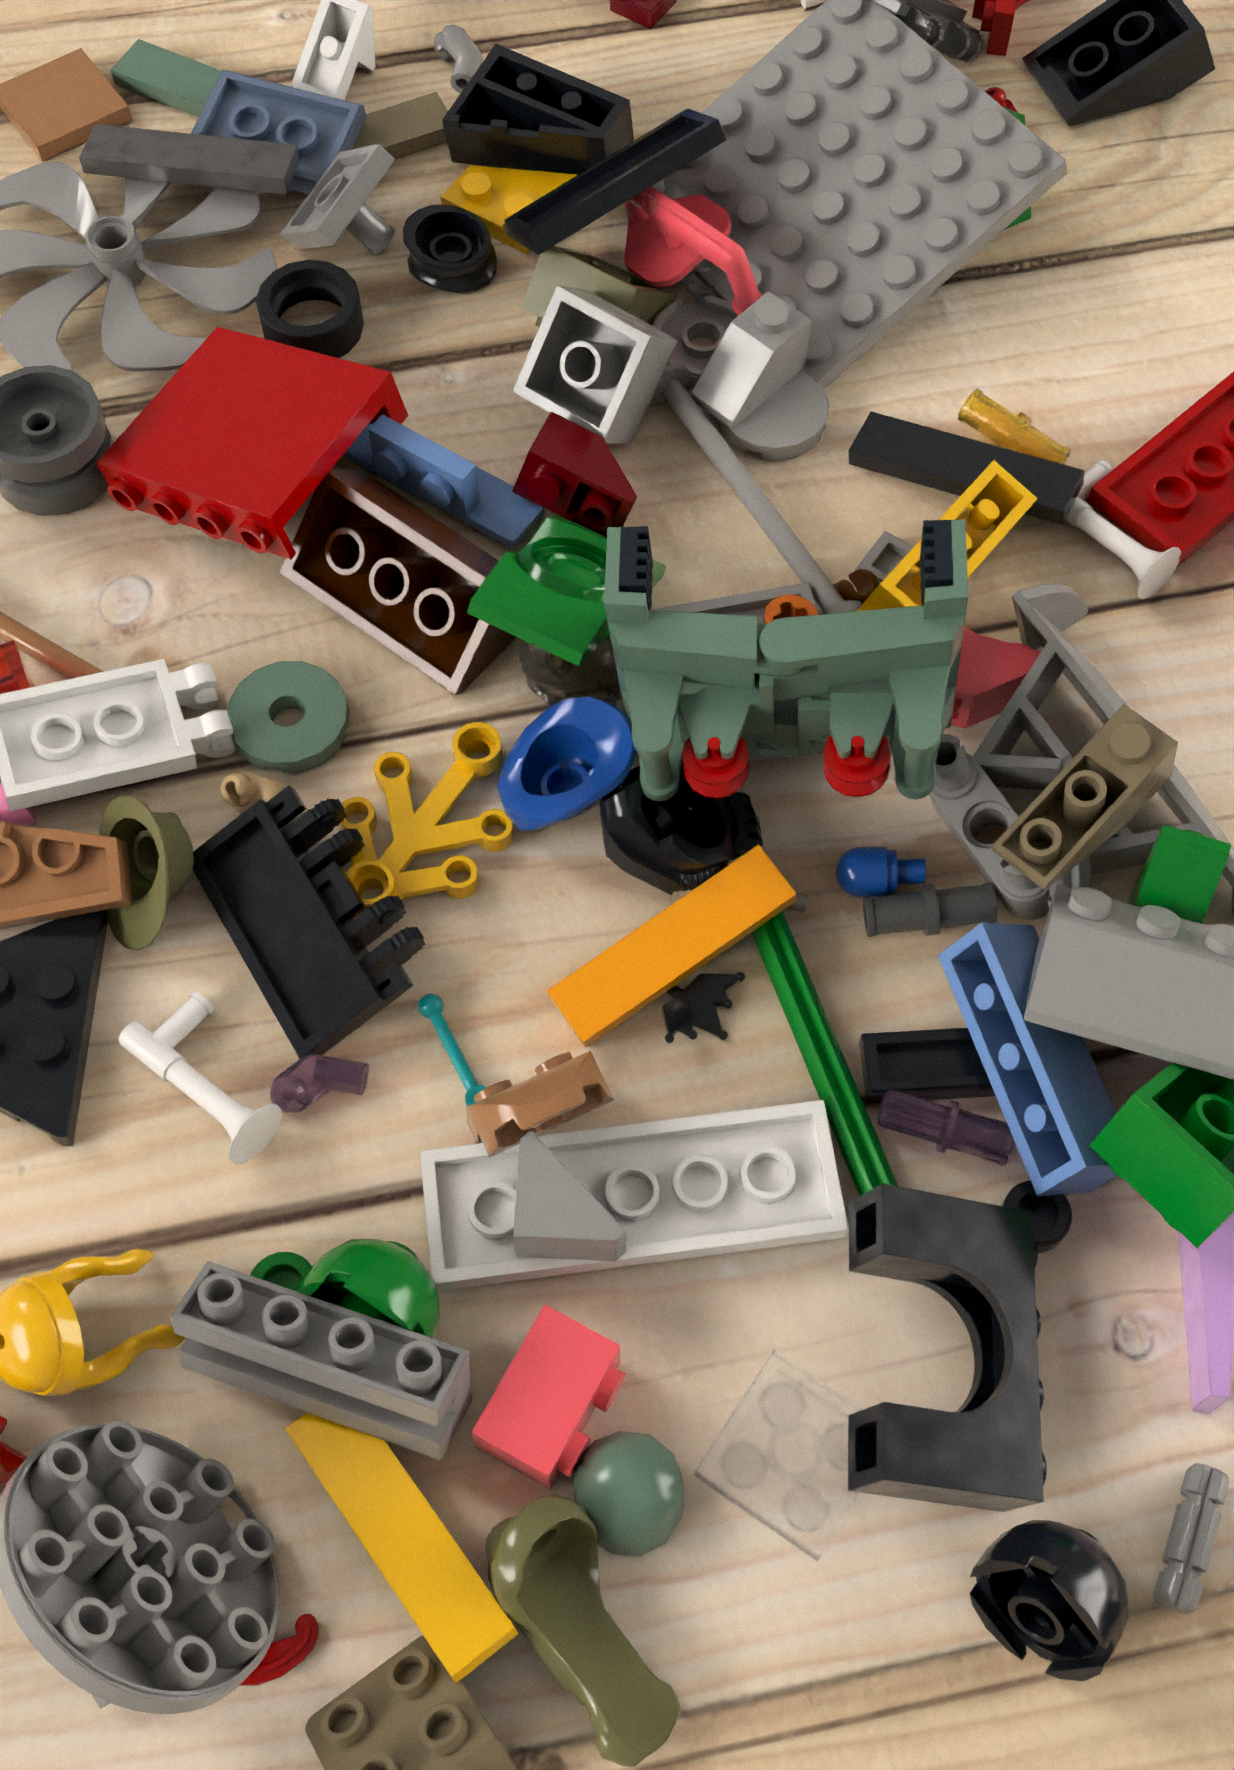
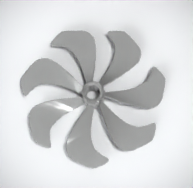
M59 162L41 163L1 179L0 210L23 204L38 207L63 220L87 241L86 244L30 231L16 229L0 230V279L30 270L77 268L25 294L2 315L0 319V343L3 348L23 368L52 365L74 371L72 364L64 356L57 343L58 334L71 312L103 285L108 289L101 318V342L107 359L114 366L126 371L180 369L206 339L167 333L158 328L148 318L134 290V287L144 279L145 273L204 310L215 314H234L245 310L256 301L260 285L273 271L277 270L275 257L272 250L265 247L255 255L236 265L196 268L149 261L145 259L143 251L191 239L234 233L249 228L256 223L261 214L257 191L214 187L210 195L188 215L155 235L140 241L139 235L135 230L171 182L125 178L126 197L122 217L105 216L98 218L94 203L83 180L74 169L66 164Z

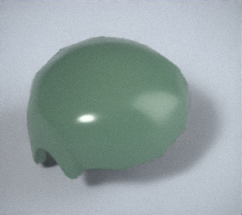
M618 1431L595 1440L584 1451L581 1462L575 1468L573 1481L575 1503L582 1505L590 1516L597 1531V1544L611 1554L641 1556L666 1544L681 1521L684 1511V1483L674 1454L650 1434Z

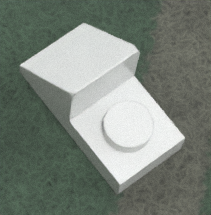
M321 0L290 87L345 100L356 67L359 66L371 72H374L373 8L357 0Z

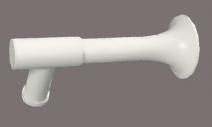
M1100 460L1094 464L1092 469L1085 473L1084 484L1066 521L1075 528L1083 530L1122 559L1138 578L1137 596L1140 599H1146L1155 594L1171 577L1180 561L1181 550L1178 547H1172L1165 552H1158L1144 547L1096 513L1092 506L1084 501V499L1089 497L1091 488L1113 470V467L1108 462Z
M194 991L189 995L190 999L154 1033L139 1021H134L127 1025L119 1036V1044L166 1082H171L225 1127L232 1139L229 1147L230 1160L235 1164L245 1163L253 1159L268 1145L279 1128L282 1118L281 1108L276 1104H266L258 1109H253L240 1104L190 1066L186 1059L173 1049L206 1016H211L215 1012L213 1006L203 995Z

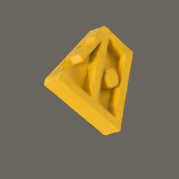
M470 165L440 196L441 205L459 207L477 216L486 224L492 238L527 255L531 250L506 234L502 226L505 224L504 220L574 178L577 174Z

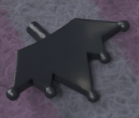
M744 973L699 974L686 988L682 989L675 985L666 993L673 998L662 1005V1014L667 1030L666 1042L672 1043L678 1031L692 1040L696 1039L698 1034L693 1030V1026L715 1034L721 1040H725L728 1034L722 1030L716 1006H724L727 1009L732 1007L733 1003L728 999L725 990L737 981H743L745 979Z

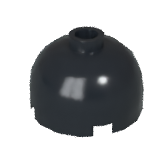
M1031 1520L1002 1533L986 1549L970 1577L976 1576L977 1581L970 1592L972 1606L986 1629L1009 1652L1021 1660L1027 1654L1026 1646H1028L1038 1656L1051 1661V1664L1045 1671L1046 1674L1059 1679L1086 1681L1100 1675L1114 1653L1128 1620V1596L1125 1580L1109 1553L1090 1533L1051 1520Z

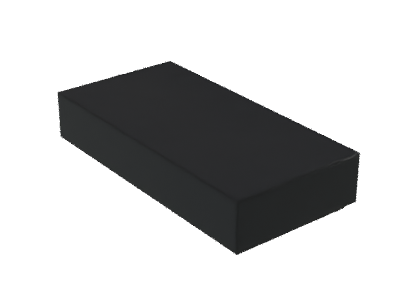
M968 1028L861 1034L859 1047L867 1104L995 1096Z

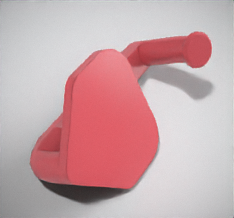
M652 186L623 203L629 216L624 262L628 271L652 287H668L682 280L699 263L707 259L726 273L734 294L732 308L737 316L762 297L758 291L744 249L728 237L731 231V220L724 208L704 195L670 199Z

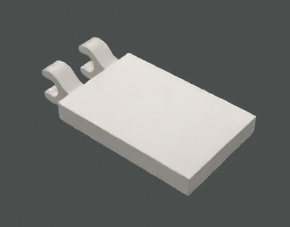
M165 659L0 694V778L9 811L196 769L195 753L212 758L224 757L234 753L235 747L230 735L233 734V727L227 710H214L200 717L184 720L180 706H186L194 710H207L219 705L214 688L217 686V680L211 663H197L186 669L169 673Z

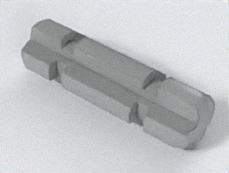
M1194 1463L1186 1470L1180 1492L1186 1499L1182 1500L1181 1504L1177 1503L1163 1561L1168 1564V1567L1164 1568V1572H1159L1154 1591V1599L1157 1603L1178 1613L1190 1614L1198 1608L1204 1585L1198 1580V1577L1202 1575V1572L1207 1573L1221 1515L1215 1510L1219 1508L1220 1504L1224 1505L1229 1486L1227 1474L1208 1465Z

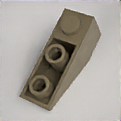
M1123 704L992 845V851L1043 890H1047L1125 826L1172 776L1178 742Z

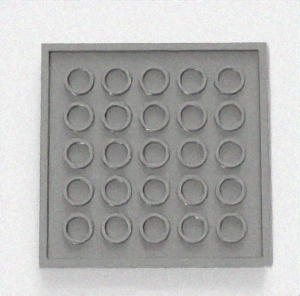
M826 0L702 112V114L719 119L727 140L657 182L652 187L670 199L704 195L727 211L731 220V231L728 237L744 249L761 295L763 296L766 292L770 291L811 319L806 366L803 370L815 382H819L826 388L1067 174L1066 160L887 8L874 0ZM704 259L691 273L717 298L728 300L732 303L734 294L726 273L707 259Z

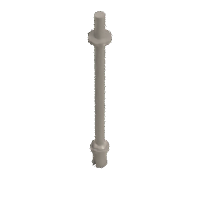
M673 362L667 365L650 402L655 405L669 403L802 583L809 582L813 597L824 613L857 611L862 603L856 600L843 599L686 390L690 379L688 368L681 362Z

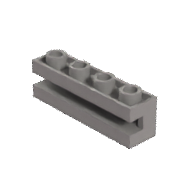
M207 1261L171 1315L174 1333L186 1337V1340L178 1350L183 1368L438 1460H442L472 1402L469 1350Z

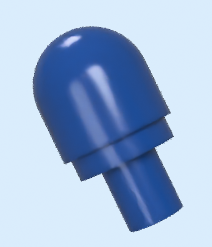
M886 846L855 847L846 851L840 857L836 867V877L841 888L852 896L882 897L888 894H897V884H925L926 863L925 859H897L896 849L887 850Z

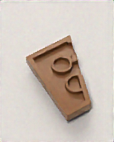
M0 820V929L133 905L126 842L116 837L48 827L43 829L15 825Z

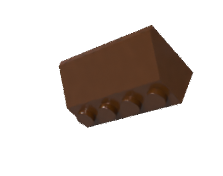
M330 470L316 487L292 542L296 555L292 560L285 559L280 574L453 694H461L516 638L514 635L467 614L470 600L499 560L361 470Z

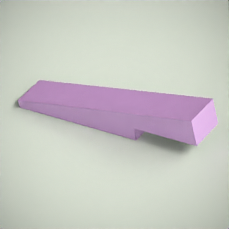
M1165 1060V1068L1172 1062ZM1234 1214L1198 1248L1178 1231L1192 1410L1211 1414L1230 1399L1234 1347Z

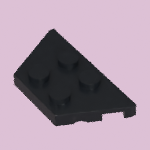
M107 910L54 919L0 941V1112L18 1122L22 1120L43 1131L53 1141L62 1146H73L108 925Z

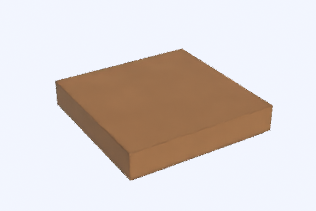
M82 48L0 84V108L42 162L87 142L95 124L121 126L132 121L127 103Z

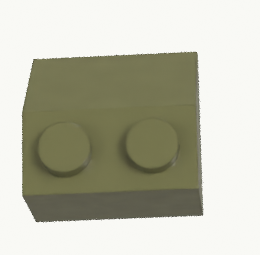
M553 246L540 254L520 308L537 315L535 325L539 327L555 288L559 285L588 290L652 325L656 315L670 303H673L677 295L663 288L649 286L632 273L587 252Z

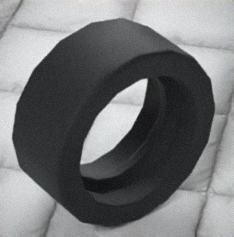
M303 260L292 262L273 271L260 285L256 304L264 339L336 358L348 354L360 340L364 326L360 296L356 281L345 269L327 261ZM309 300L329 301L341 307L334 317L323 323L310 326L293 325L280 319L288 308L299 302Z

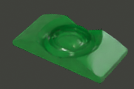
M559 515L546 517L523 549L518 553L505 552L470 600L467 614L572 664L580 666L610 634L604 606L607 538ZM654 559L652 588L663 578L666 565Z

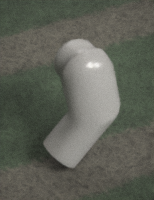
M448 25L444 27L443 31L436 34L434 48L436 52L443 49L442 59L450 60L454 58L456 61L450 85L456 92L461 93L480 67L482 54L462 27Z

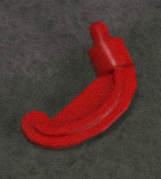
M303 1614L298 1617L295 1623L297 1634L271 1643L267 1654L258 1667L239 1686H259L281 1678L303 1662L313 1650L318 1639L319 1626L315 1617L311 1614Z

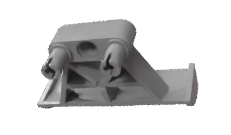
M1043 584L1018 591L1012 595L1022 644L1028 645L1034 650L1042 646L1043 650L973 757L966 753L964 745L960 747V739L950 734L941 735L936 759L935 785L929 794L936 813L987 883L993 884L995 894L1006 909L1014 916L1024 920L1038 919L1048 914L1050 907L1048 906L1047 899L1050 896V889L1043 890L992 851L993 844H982L975 840L983 828L989 825H999L1008 829L1018 818V815L997 787L1044 790L1073 759L1070 752L1037 711L1062 672L1104 725L1123 704L1128 706L1101 673L1061 633L1088 613L1087 606L1079 593L1064 584ZM1025 730L1045 757L1009 755V753ZM1174 764L1172 776L1157 791L1183 824L1172 827L1196 831L1206 837L1230 843L1193 788ZM1126 825L1090 853L1091 875L1145 864L1161 829L1132 834ZM1231 845L1230 854L1222 875L1232 886V913L1234 914V848Z

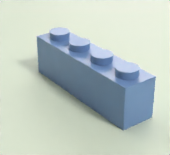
M981 922L941 952L938 958L1036 1195L1090 1193L1117 1177L1108 1163L1089 1146L1114 1117L1116 1111L1083 1037L1023 1020L1035 953L1040 940L1034 926Z

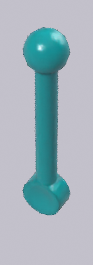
M432 993L425 994L418 1003V1010L423 1017L431 1020L467 1091L465 1103L468 1107L475 1103L473 1097L486 1087L478 1085L442 1015L444 1007L442 999Z

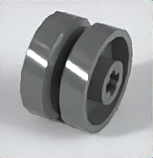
M52 365L30 366L0 377V493L5 500L18 510L40 516L67 514L88 506L104 493L109 486L96 462L110 448L113 440L105 424L106 420L100 402L91 384L74 371Z

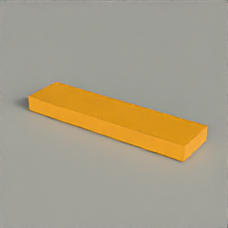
M758 844L547 990V993L586 1048L797 901V893Z

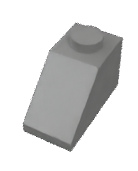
M770 291L766 292L731 321L694 386L691 397L701 408L729 428L734 429L806 366L811 319Z

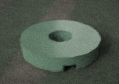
M280 661L256 669L238 684L228 702L227 712L233 727L231 737L238 753L253 766L266 771L267 767L272 769H282L283 773H300L322 765L341 747L345 739L344 732L349 724V707L340 683L323 668L303 661ZM286 709H297L304 713L302 720L292 726L282 727L273 722L276 715Z

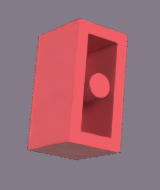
M544 1304L471 1432L475 1446L550 1490L560 1472L571 1477L575 1472L577 1464L581 1462L582 1454L588 1448L591 1437L582 1433L595 1408L606 1413L624 1382L626 1373L617 1369L620 1364V1345Z

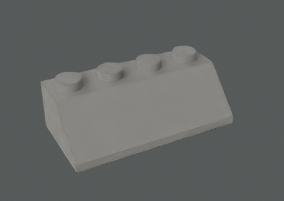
M1057 884L1036 949L1023 1020L1234 1080V927L1226 924H1213L1209 926L1179 918L1174 912L1164 907L1155 905L1139 907L1113 900L1105 893L1094 888L1078 887L1072 889Z

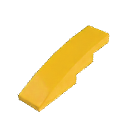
M305 1413L285 1428L455 1683H458L519 1634L385 1440L310 1413Z

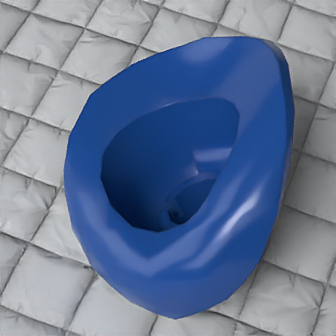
M569 698L550 706L525 728L505 760L497 785L505 814L520 831L538 830L560 820H568L581 815L583 811L588 810L598 799L609 794L624 781L630 773L636 755L632 739V724L627 715L619 707L599 698Z

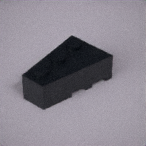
M495 44L442 119L452 162L498 168L579 175L634 141L629 99L498 44Z

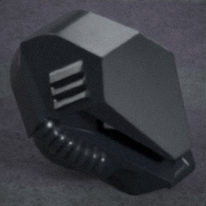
M683 761L680 769L678 791L668 800L655 801L646 797L640 782V766L631 769L619 786L600 799V819L606 857L626 873L671 896L674 891L695 889L727 867L728 862L744 855L758 844L760 847L763 846L759 817L754 811L750 796L742 792H735L730 796L717 799L700 795L687 783Z

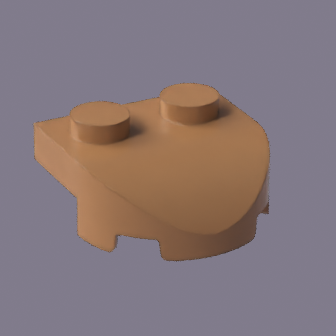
M591 1051L575 1058L572 1057L570 1052L562 1053L538 1065L534 1070L536 1075L514 1086H512L510 1080H504L478 1092L473 1097L475 1103L467 1107V1124L476 1144L483 1143L490 1158L520 1144V1139L530 1130L538 1136L614 1101V1097Z

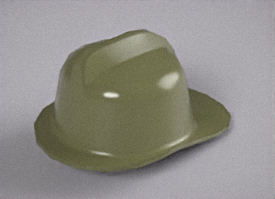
M122 795L109 802L102 814L99 835L116 837L127 843L133 905L108 909V924L115 939L125 948L141 950L150 946L161 933L167 916L168 902L178 897L192 875L194 864L193 846L188 832L181 824L177 814L173 812H152L148 805L138 798Z

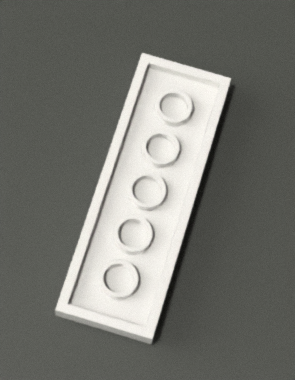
M824 1100L537 1136L626 1230V1252L616 1261L516 1256L513 1233L520 1144L490 1158L483 1143L420 1151L431 1277L437 1286V1291L846 1238L849 1231Z

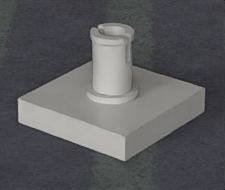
M380 144L339 152L280 233V236L294 249L333 246L343 231L347 229L372 255L380 253L393 238L395 229L375 213L365 201L395 161V158Z

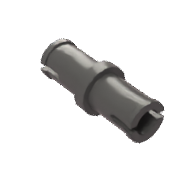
M992 883L936 890L934 884L920 885L919 892L873 898L870 896L863 897L865 929L868 937L923 930L926 936L939 935L940 928L981 922L996 923L997 901Z

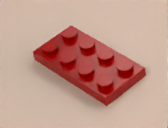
M1234 371L1091 488L1087 500L1090 505L1144 547L1158 552H1165L1172 547H1178L1181 550V555L1177 567L1234 520Z

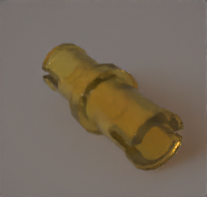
M980 389L974 390L961 407L957 420L966 423L996 443V446L1060 464H1065L1070 455L1071 449L1062 446L1031 425L1032 418L1023 412L1015 415L983 394L984 392Z

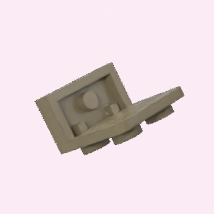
M423 1635L314 1713L307 1721L305 1727L306 1734L324 1770H518L462 1680L458 1683L454 1682Z

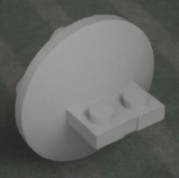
M112 1420L107 1424L79 1426L51 1437L39 1445L25 1459L7 1482L0 1496V1588L6 1603L23 1633L44 1659L78 1687L91 1693L100 1709L110 1703L134 1711L152 1714H177L201 1709L223 1699L234 1691L258 1667L267 1654L275 1635L280 1611L279 1580L272 1554L275 1549V1541L271 1531L257 1520L249 1505L235 1489L230 1471L219 1461L203 1459L187 1447L163 1435L133 1427L121 1420ZM227 1496L238 1505L247 1517L233 1530L229 1526L220 1505Z

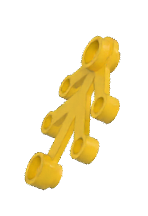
M473 722L457 730L452 740L455 762L415 813L409 791V786L413 779L409 759L399 752H387L378 757L374 764V773L378 787L385 792L394 838L379 860L377 859L371 835L377 827V818L373 804L364 797H351L342 802L347 817L340 823L341 830L357 828L365 845L357 856L352 857L353 865L346 874L360 897L364 891L370 888H377L383 891L380 896L373 899L361 898L365 906L351 917L355 918L366 908L374 905V902L379 901L380 898H385L387 895H398L402 900L404 898L445 891L450 897L462 899L471 896L477 890L479 885L478 869L475 862L467 856H452L445 860L442 866L405 872L404 870L415 856L480 844L487 851L499 852L508 848L514 838L513 822L505 814V811L500 809H489L481 813L477 818L440 825L474 779L488 776L501 764V738L494 727L482 722ZM474 752L488 754V756L481 759L468 758ZM390 768H400L403 770V773L395 778H388L383 775ZM360 812L368 815L361 823L353 824L347 821L354 813ZM491 825H500L505 828V831L497 836H490L484 832ZM457 871H465L470 874L469 879L462 883L452 882L449 880V877Z

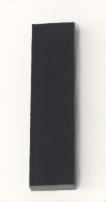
M872 411L869 413L848 451L850 465L961 496L988 465L995 460L1038 498L1026 511L1025 515L1064 525L1084 484L1085 470Z

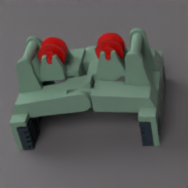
M923 520L920 552L921 606L775 619L768 624L758 623L757 616L651 610L653 558L648 526L607 527L604 606L624 711L632 724L633 745L638 752L640 762V782L646 797L655 801H665L673 797L679 788L682 761L685 778L690 787L704 797L717 799L732 795L740 790L747 781L750 770L749 753L788 758L797 755L811 756V749H813V754L823 753V770L827 782L834 790L845 796L863 797L881 789L888 779L891 754L895 767V783L898 791L909 799L916 800L928 796L935 785L936 759L940 738L945 728L951 727L966 618L968 578L965 520Z

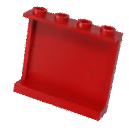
M216 327L101 456L96 465L109 485L107 487L109 495L118 505L126 510L135 511L137 509L158 516L171 525L180 523L201 530L214 539L223 537L244 544L257 553L269 552L292 560L296 552L284 530V526L368 424H373L381 414L402 424L409 415L392 373L389 371Z

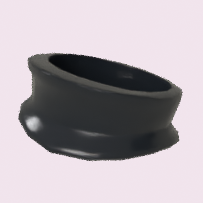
M430 205L418 209L407 218L403 227V240L410 252L407 260L409 273L417 280L433 288L455 293L477 291L490 283L496 274L497 257L494 246L491 244V234L486 224L477 216L455 206Z

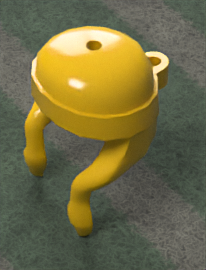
M132 1249L117 1257L87 1256L73 1258L51 1271H37L23 1276L0 1293V1378L9 1386L20 1391L32 1392L33 1394L43 1396L67 1395L71 1392L86 1390L114 1379L123 1373L138 1355L149 1349H170L181 1344L186 1337L175 1334L172 1325L160 1324L154 1326L151 1330L126 1338L118 1346L91 1361H84L81 1328L73 1304L68 1296L76 1285L87 1279L97 1276L130 1275L139 1272L142 1267L152 1260L153 1252L144 1249Z

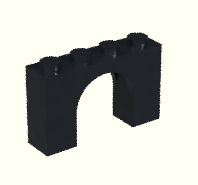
M881 1184L849 1203V1271L917 1283L941 1295L957 1311L967 1328L973 1346L975 1367L969 1394L956 1412L882 1402L848 1415V1491L1000 1512L1044 1502L1043 1485L1047 1475V1464L1042 1452L1040 1419L1044 1390L1039 1379L1037 1339L1041 1328V1318L1036 1308L1035 1267L1038 1260V1247L1033 1238L1032 1212L888 1184Z

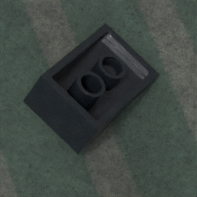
M1106 0L1022 58L1024 65L1068 126L1171 99L1215 70L1204 27L1182 0Z

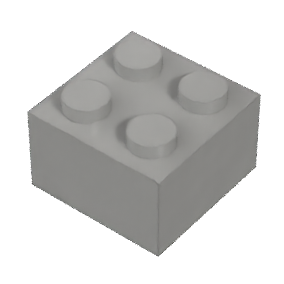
M557 285L512 392L549 413L552 411L603 437L606 443L631 444L678 340L588 290Z

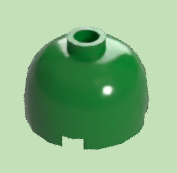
M350 1239L322 1254L309 1269L296 1290L308 1296L431 1338L434 1336L440 1318L436 1284L424 1265L418 1260L416 1254L407 1246L394 1241Z

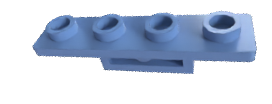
M383 414L373 424H368L343 454L349 460L510 548L517 547L544 515L543 507L513 493L514 486L478 468L476 464Z

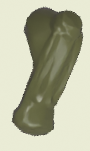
M556 1495L539 1496L529 1502L515 1517L499 1522L487 1536L485 1548L490 1585L494 1591L496 1601L507 1617L516 1624L556 1679L588 1710L596 1735L597 1750L602 1758L621 1766L635 1767L647 1756L657 1751L668 1740L680 1709L679 1700L671 1685L658 1679L647 1667L604 1608L600 1593L597 1531L588 1513L582 1505L576 1504L569 1498Z

